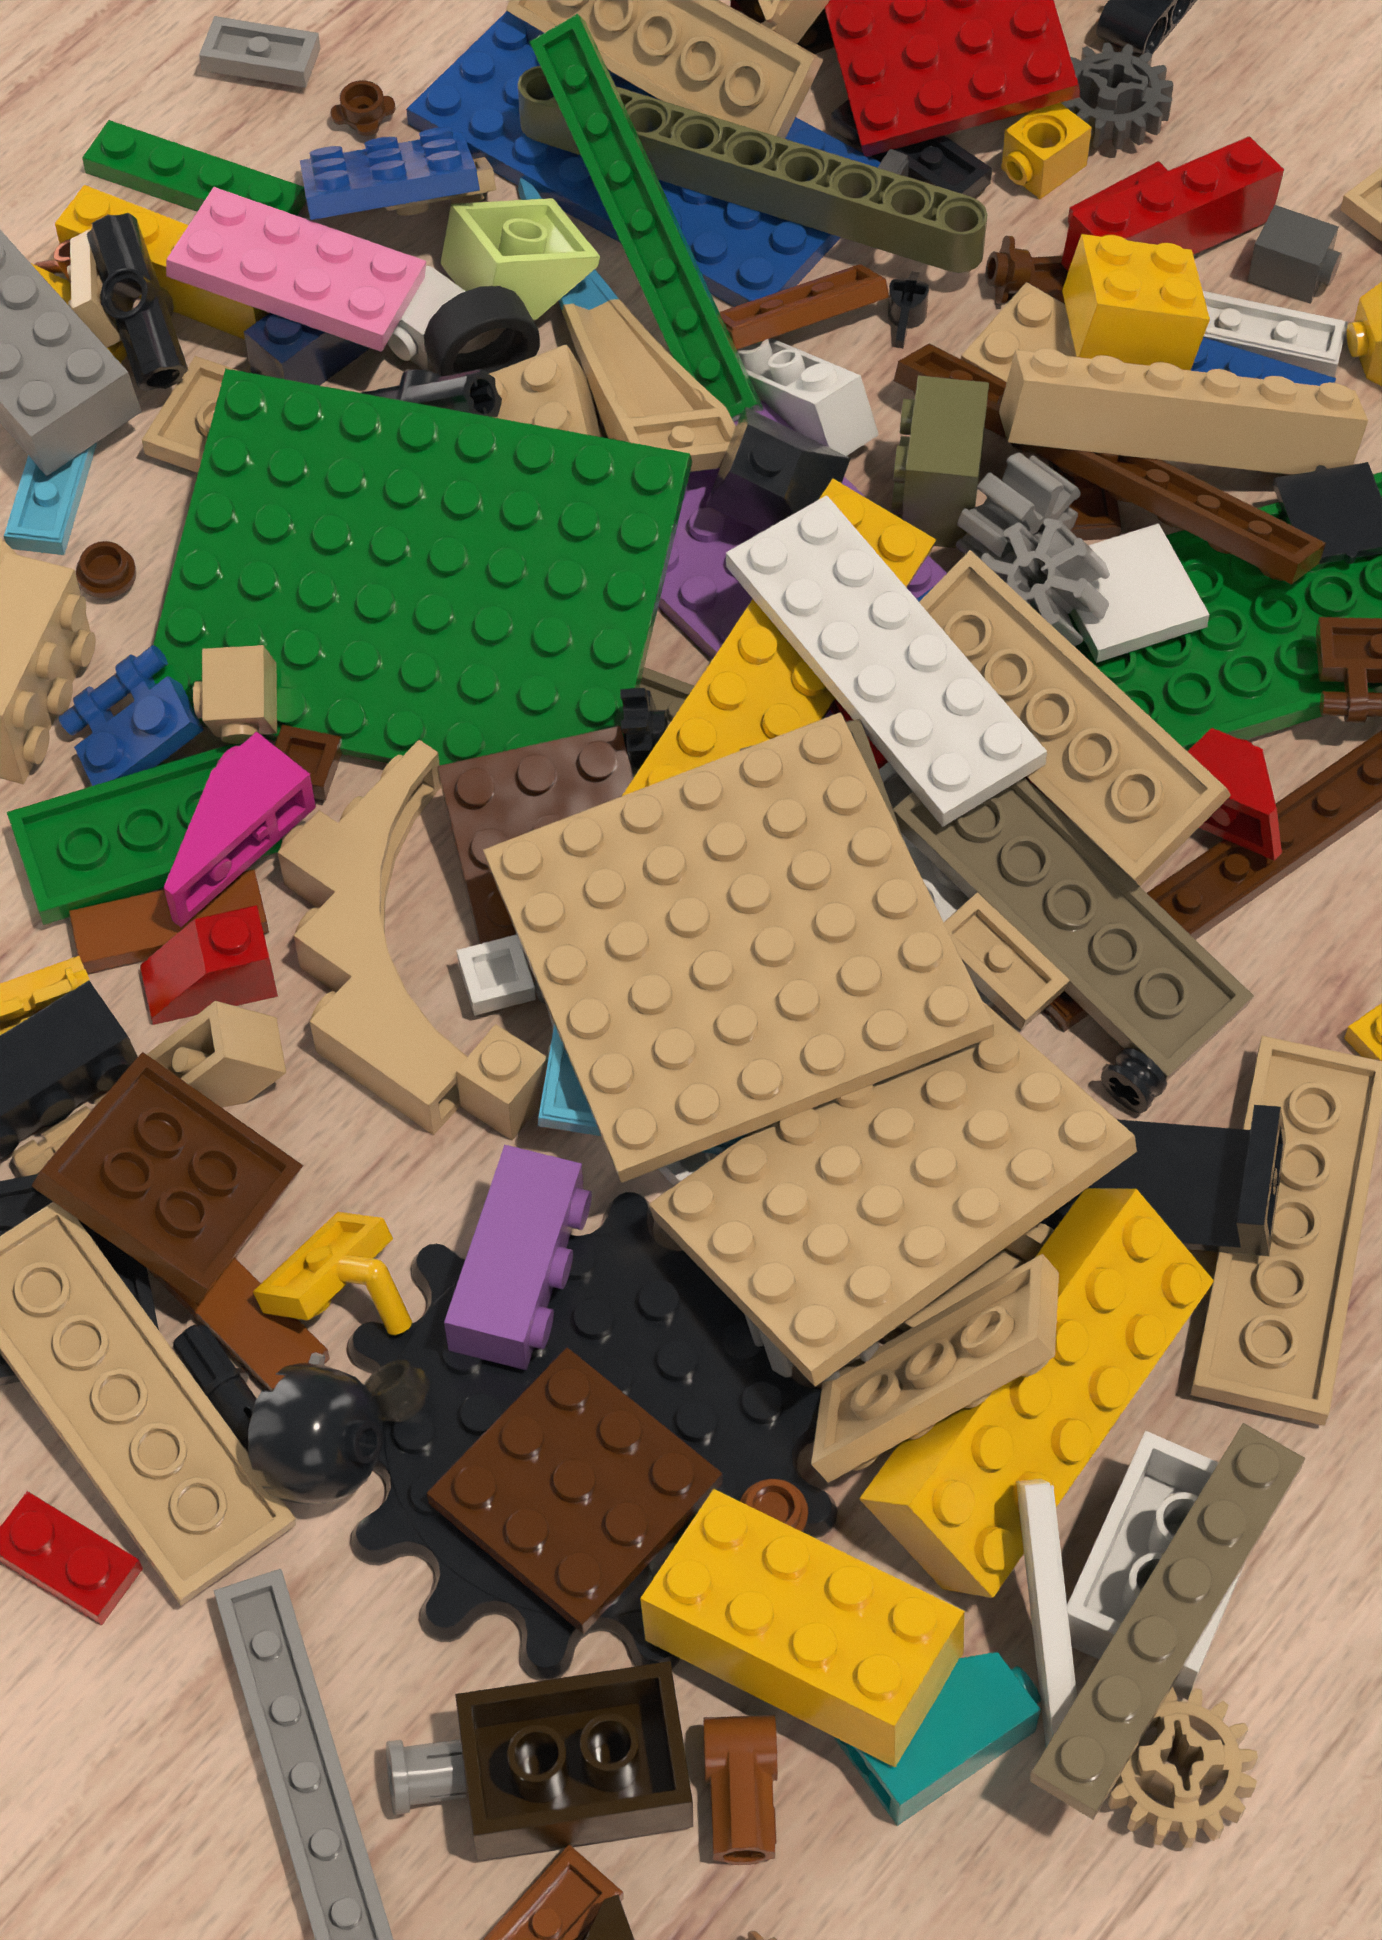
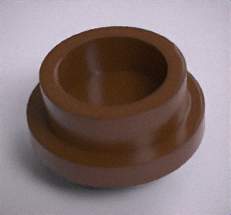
M101 541L88 546L82 552L76 566V577L80 588L86 594L95 598L109 599L117 597L130 589L136 579V566L132 556L120 545L110 541Z

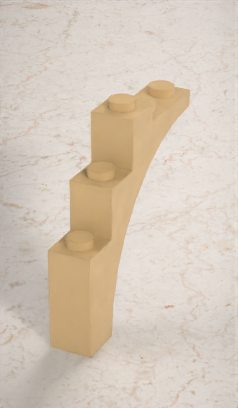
M418 740L404 756L397 755L386 765L380 780L364 797L358 796L346 806L339 822L318 810L304 826L298 825L294 827L284 838L278 851L284 885L315 906L302 917L293 935L299 966L333 990L318 1002L311 1016L310 1026L315 1051L434 1136L460 1107L456 1070L467 1056L433 1027L407 993L390 957L385 938L386 896L396 858L415 820L441 788L437 773V767L440 766L438 752Z

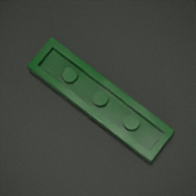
M111 120L107 121L82 157L85 173L197 212L213 187L296 216L306 203L303 186Z

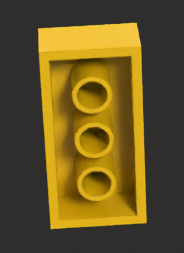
M715 1489L712 1490L640 1598L645 1641L893 1767H896L937 1699L958 1659L964 1654L965 1611Z

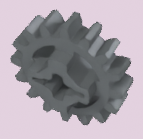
M1104 43L1102 53L1096 54L1086 46L1082 48L1081 61L1071 57L1079 84L1080 97L1061 102V104L1092 127L1093 147L1098 148L1104 139L1112 140L1115 149H1122L1123 140L1130 138L1139 146L1144 142L1145 131L1157 136L1160 133L1162 121L1169 120L1174 85L1173 81L1165 80L1167 72L1165 65L1151 67L1153 54L1147 52L1138 58L1132 55V45L1127 44L1122 49V52H1114L1110 43Z

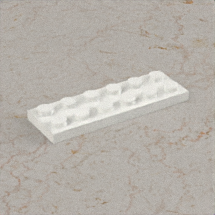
M827 495L726 552V567L852 719L861 720L867 737L942 827L1046 764L1047 750Z

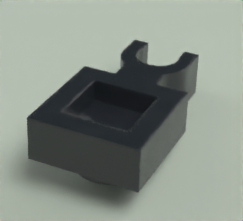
M646 688L620 689V698L624 711V720H621V728L623 734L627 736V753L634 769H640L668 727L666 710L656 709L650 690H646Z

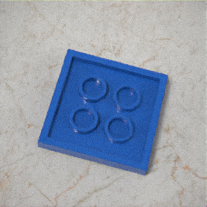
M438 127L420 132V140L398 143L397 137H380L365 142V149L343 153L341 146H329L311 151L309 153L310 159L300 160L310 220L480 191L476 166L463 132L453 134L450 127Z

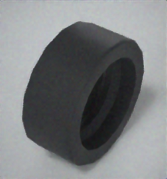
M480 286L458 294L443 304L432 316L423 335L425 351L437 374L441 376L479 369L490 374L536 356L540 348L539 330L524 302L515 291L501 286ZM506 328L496 340L485 347L469 353H459L467 342L481 333L493 329Z

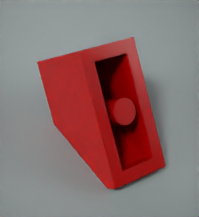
M1211 728L1187 752L1220 781L1230 792L1231 796L1199 828L1275 861L1282 854L1277 807L1263 749L1245 739L1236 738Z
M257 905L192 920L140 965L153 1025L198 1015L214 1001L239 1006L278 997Z

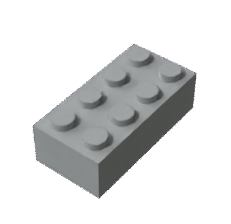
M0 230V423L42 472L48 476L142 411L128 371Z

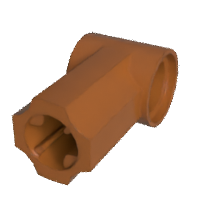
M775 1715L703 1717L705 1783H711L713 1861L727 1862L731 1865H751L775 1859V1844H777L776 1813L773 1805V1781L778 1780Z

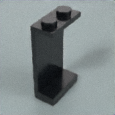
M1254 1105L1250 1130L1118 1120L1135 1135L1137 1152L1088 1188L1137 1189L1187 1249L1270 1256L1286 1143L1281 1107ZM1080 1194L1040 1223L1055 1230Z

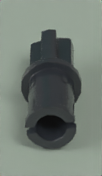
M190 1326L174 1340V1351L240 1443L248 1451V1428L254 1404L257 1400L246 1384L249 1375L244 1368H235L207 1326Z

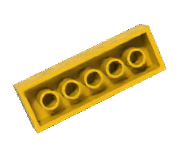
M1086 1188L1035 1256L1043 1254L1059 1272L1055 1357L1051 1358L1037 1373L1027 1377L1019 1376L992 1391L989 1397L978 1406L969 1409L962 1408L938 1421L922 1437L915 1440L906 1439L899 1443L859 1498L943 1590L993 1598L1024 1554L1016 1481L1043 1479L1050 1482L1054 1486L1056 1507L1058 1506L1214 1282L1211 1276L1137 1189Z

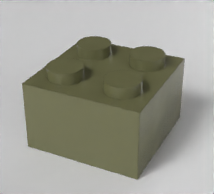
M918 375L915 399H903L900 434L910 435V437L901 436L900 444L897 445L893 481L896 482H894L891 513L935 538L934 546L957 548V541L967 534L966 531L957 526L961 512L965 508L970 510L976 506L989 390L988 382Z

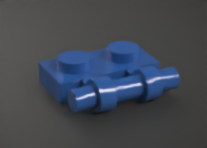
M155 645L149 647L138 657L132 654L127 656L115 666L116 673L96 689L90 686L85 688L73 698L74 705L59 716V722L62 727L72 736L76 735L87 725L92 730V734L74 747L92 786L156 767L204 730L181 683L167 676L158 684H155L152 676L168 665L165 655ZM131 693L135 701L113 716L110 708Z

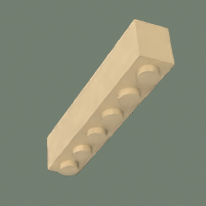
M1045 348L1038 349L1035 352L1015 350L999 410L1007 442L1289 475L1312 472L1319 465H1323L1327 469L1353 465L1368 423L1367 416L1356 391L1350 390L1348 387L1338 383L1328 382L1316 386L1294 383L1280 376H1268L1264 379L1240 377L1222 369H1212L1207 373L1181 370L1175 365L1164 362H1156L1150 366L1123 363L1117 358L1105 355L1096 356L1093 359L1066 356L1059 351Z

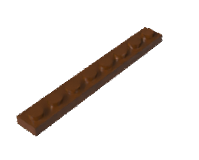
M930 343L898 361L894 382L912 390L914 395L916 394L918 375L988 382L989 390L985 428L1006 438L999 410L1007 382ZM1010 443L1016 449L1033 452L1057 464L1058 468L1067 475L1082 477L1106 489L1108 494L1116 500L1133 503L1157 515V518L1167 526L1182 528L1208 541L1210 547L1218 552L1233 554L1259 567V570L1271 579L1293 584L1320 563L1326 545L1325 542L1162 460Z

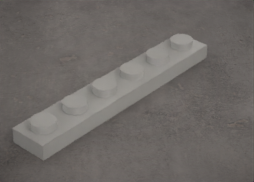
M282 1569L214 1590L315 1940H394Z

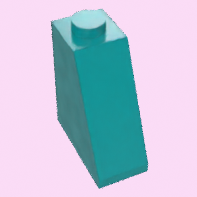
M998 1652L959 1658L896 1767L836 1737L834 1739L894 1823L899 1826L1036 1732L1041 1711L1037 1704L1041 1702V1697L1027 1673L1019 1666L1010 1669Z

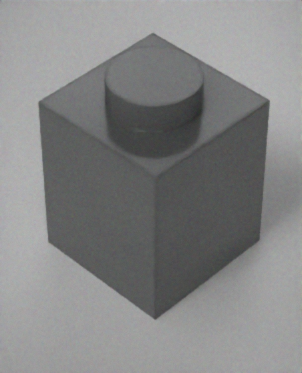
M1274 205L1254 245L1247 282L1311 304L1320 284L1331 285L1338 270L1342 253L1335 251L1334 246L1339 226Z

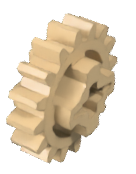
M1173 1687L1171 1688L1146 1730L1157 1727L1156 1741L1152 1745L1139 1746L1138 1752H1133L1116 1781L1117 1787L1110 1793L1107 1802L1110 1809L1122 1808L1128 1805L1132 1813L1126 1828L1131 1832L1140 1828L1145 1822L1153 1825V1843L1160 1846L1165 1840L1168 1831L1178 1832L1179 1839L1184 1848L1192 1847L1197 1829L1202 1828L1205 1834L1213 1841L1219 1839L1224 1829L1221 1816L1229 1821L1238 1823L1246 1809L1238 1797L1251 1798L1257 1784V1780L1242 1773L1253 1769L1258 1759L1257 1751L1239 1749V1744L1245 1739L1248 1732L1247 1725L1239 1723L1228 1727L1223 1722L1229 1706L1224 1701L1216 1704L1211 1710L1202 1707V1689L1199 1688L1193 1689L1187 1702L1178 1701L1176 1692ZM1193 1728H1195V1729L1199 1730L1200 1732H1202L1203 1734H1205L1210 1740H1207L1205 1737H1203L1201 1734H1199V1733H1198L1196 1730H1194ZM1172 1746L1174 1756L1178 1757L1180 1766L1186 1769L1190 1768L1184 1787L1182 1776H1178L1175 1765L1166 1764ZM1218 1780H1225L1220 1793L1207 1804L1200 1806V1790L1206 1786H1216ZM1148 1791L1166 1806L1155 1802L1144 1792Z

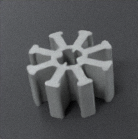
M1021 453L1011 455L1007 459L1008 465L1002 481L990 472L978 484L977 489L987 497L984 504L970 510L965 508L961 512L957 526L966 531L967 534L957 541L956 546L958 550L964 555L971 550L980 559L984 553H989L996 560L1013 564L1017 559V555L1012 543L1004 537V530L1016 523H1021L1040 541L1045 529L1043 521L1046 518L1059 520L1071 530L1076 522L1078 513L1070 508L1069 505L1074 499L1079 498L1080 491L1078 487L1035 456H1031L1028 459Z
M1044 519L1043 525L1045 529L1040 541L1021 523L1010 526L1004 530L1003 535L1012 543L1017 555V559L1013 564L996 560L989 553H984L981 560L1074 647L1082 643L1083 637L1074 629L1068 614L1074 608L1092 613L1098 620L1104 618L1109 602L1090 583L1101 577L1107 579L1110 576L1106 563L1081 538H1077L1059 520Z

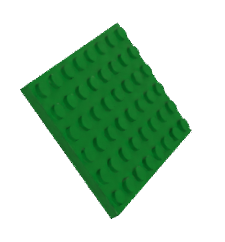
M225 368L153 644L165 655L168 665L153 675L152 678L155 684H158L167 676L181 683L194 709V683L202 681V649L264 645L276 662L277 734L262 735L265 739L277 741L282 725L341 736L342 743L340 749L343 755L389 763L397 755L404 756L418 740L437 751L439 764L445 765L621 726V720H624V711L620 698V689L640 687L692 466L690 453ZM199 718L202 727H207L202 718ZM623 734V738H624V742H625V746H626L627 736H626V734Z

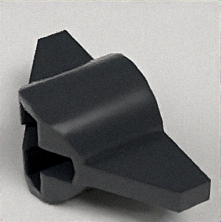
M911 271L908 278L893 279L889 285L888 317L898 327L895 342L896 348L904 349L908 329L920 326L927 317L929 285L919 280L920 272Z

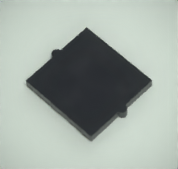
M1368 462L1330 469L1319 465L1312 472L1274 478L1273 487L1286 523L1326 543L1319 564L1341 560L1352 564L1356 558L1382 554V497Z

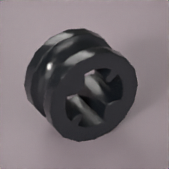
M1125 1048L1116 1056V1065H1109L1104 1069L1101 1074V1080L1107 1092L1119 1104L1133 1112L1143 1113L1152 1105V1096L1157 1097L1165 1091L1167 1087L1166 1077L1154 1061L1145 1054L1135 1049Z

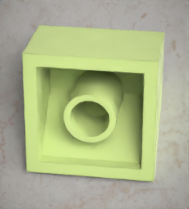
M553 198L451 204L440 264L455 284L465 291L480 286H501L515 291L524 302L532 319L537 320L598 267L600 255Z

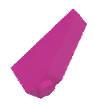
M255 732L242 745L234 746L227 750L218 761L217 766L211 771L164 885V891L172 921L180 927L187 923L316 808L310 774L258 732Z

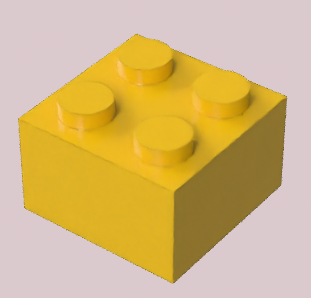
M1081 234L1062 289L1076 357L1093 359L1096 356L1105 355L1117 358L1123 363L1148 366L1156 362H1164L1175 365L1181 370L1191 371L1210 321L1192 250L1183 249L1172 243L1155 245L1128 241L1116 235L1099 237Z

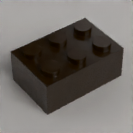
M671 1661L455 1694L472 1832L478 1861L563 1848L569 1844L576 1846L693 1827V1799Z

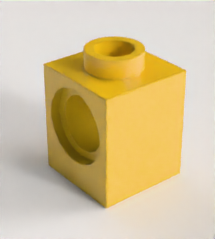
M1061 103L1033 110L1005 130L1001 169L1006 172L1007 176L1015 184L1022 185L1037 198L1042 199L1087 166L1092 127Z

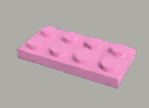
M213 187L166 259L167 277L380 352L384 349L423 282L426 271L425 260Z

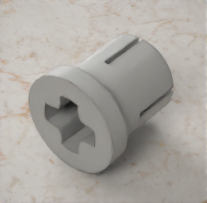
M402 1740L386 1742L388 1783L394 1815L409 1813L410 1805L466 1798V1777L460 1740L405 1747Z

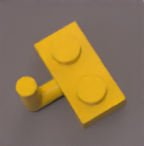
M337 1212L253 1291L263 1313L309 1321L312 1317L325 1311L329 1307L331 1299L347 1283L361 1284L366 1286L388 1334L397 1335L403 1333L412 1325V1319L387 1266L381 1260L373 1259L393 1240L389 1228L382 1217Z

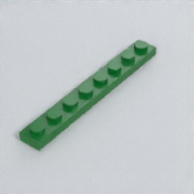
M576 14L531 40L530 44L673 358L727 408L733 422L739 420L745 407L753 411H762L764 408L586 21L579 14Z

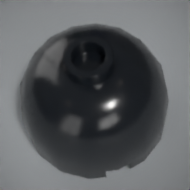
M298 1363L283 1367L276 1375H284L285 1377L277 1383L273 1391L262 1390L254 1404L248 1428V1454L252 1469L264 1472L266 1481L271 1487H262L270 1496L285 1501L308 1505L325 1504L343 1499L354 1493L368 1480L378 1462L383 1444V1422L377 1400L355 1376L340 1370L311 1363Z

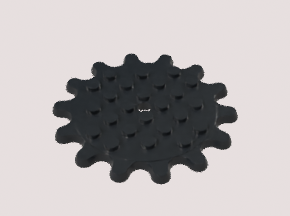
M635 1192L622 1193L609 1203L602 1225L594 1232L581 1236L570 1235L566 1247L573 1250L569 1277L564 1289L553 1287L547 1308L554 1310L550 1336L544 1349L534 1347L527 1370L448 1350L444 1321L465 1259L460 1258L450 1248L437 1243L429 1244L422 1248L414 1257L411 1266L413 1279L417 1286L425 1293L428 1301L424 1316L417 1322L412 1323L408 1330L397 1335L388 1334L383 1323L366 1322L354 1331L348 1343L349 1355L354 1364L374 1374L381 1380L384 1386V1399L379 1406L383 1422V1444L378 1462L373 1471L383 1478L387 1490L383 1504L358 1522L352 1531L351 1543L354 1553L361 1561L369 1565H382L404 1556L419 1557L431 1565L435 1572L436 1581L433 1591L421 1609V1623L424 1631L437 1641L452 1642L460 1639L470 1630L475 1622L484 1616L497 1614L507 1616L515 1621L522 1633L521 1663L525 1672L533 1679L539 1681L563 1677L570 1669L575 1649L581 1639L597 1631L612 1632L621 1637L628 1647L635 1666L671 1661L673 1669L679 1663V1657L645 1641L640 1598L698 1513L697 1511L583 1635L428 1503L427 1492L567 1347L722 1472V1485L717 1491L740 1501L746 1490L759 1481L766 1479L784 1480L798 1488L807 1502L808 1520L803 1533L814 1538L823 1537L832 1530L837 1519L836 1503L830 1494L807 1483L797 1469V1460L800 1452L808 1444L815 1441L822 1389L800 1385L793 1379L792 1375L784 1377L772 1370L764 1344L760 1347L754 1344L746 1317L741 1309L684 1250H671L658 1244L653 1233L654 1219L649 1207L650 1202Z

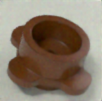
M359 80L349 83L342 89L340 104L333 106L330 114L335 124H347L361 136H372L379 131V124L384 117L395 112L396 106L392 97L383 96V91L377 84L371 81Z
M1006 235L1003 238L1000 251H993L989 255L986 264V282L989 286H995V302L1000 305H1004L1007 302L1008 294L1015 295L1026 282H1030L1031 254L1026 249L1015 248L1013 236Z

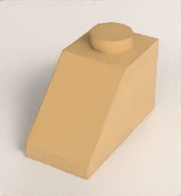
M214 1001L147 1053L149 1057L220 1107L247 1103L286 1074L277 1017Z

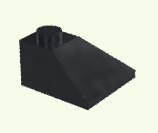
M745 407L736 425L706 506L763 532L819 500L832 479L842 483L851 458Z

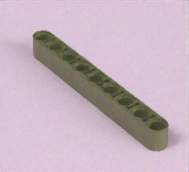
M535 66L526 70L519 77L518 81L520 125L523 133L537 142L581 155L541 66ZM616 87L658 180L950 272H969L978 267L983 260L988 214L985 206L971 196Z

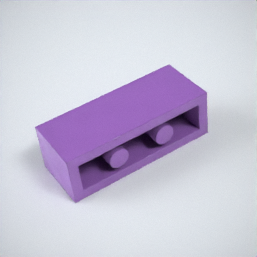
M504 1144L444 1321L449 1351L527 1370L534 1347L539 1349L545 1348L554 1317V1310L547 1308L553 1287L564 1289L572 1265L573 1250L566 1247L572 1229L583 1230L591 1206L592 1191L583 1188L582 1163Z

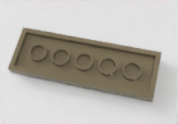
M1025 777L943 827L914 792L910 793L893 808L901 833L969 899L978 892L1070 980L1065 992L1124 1049H1135L1152 1059L1165 1075L1166 1081L1246 1008L1254 997L1248 989Z

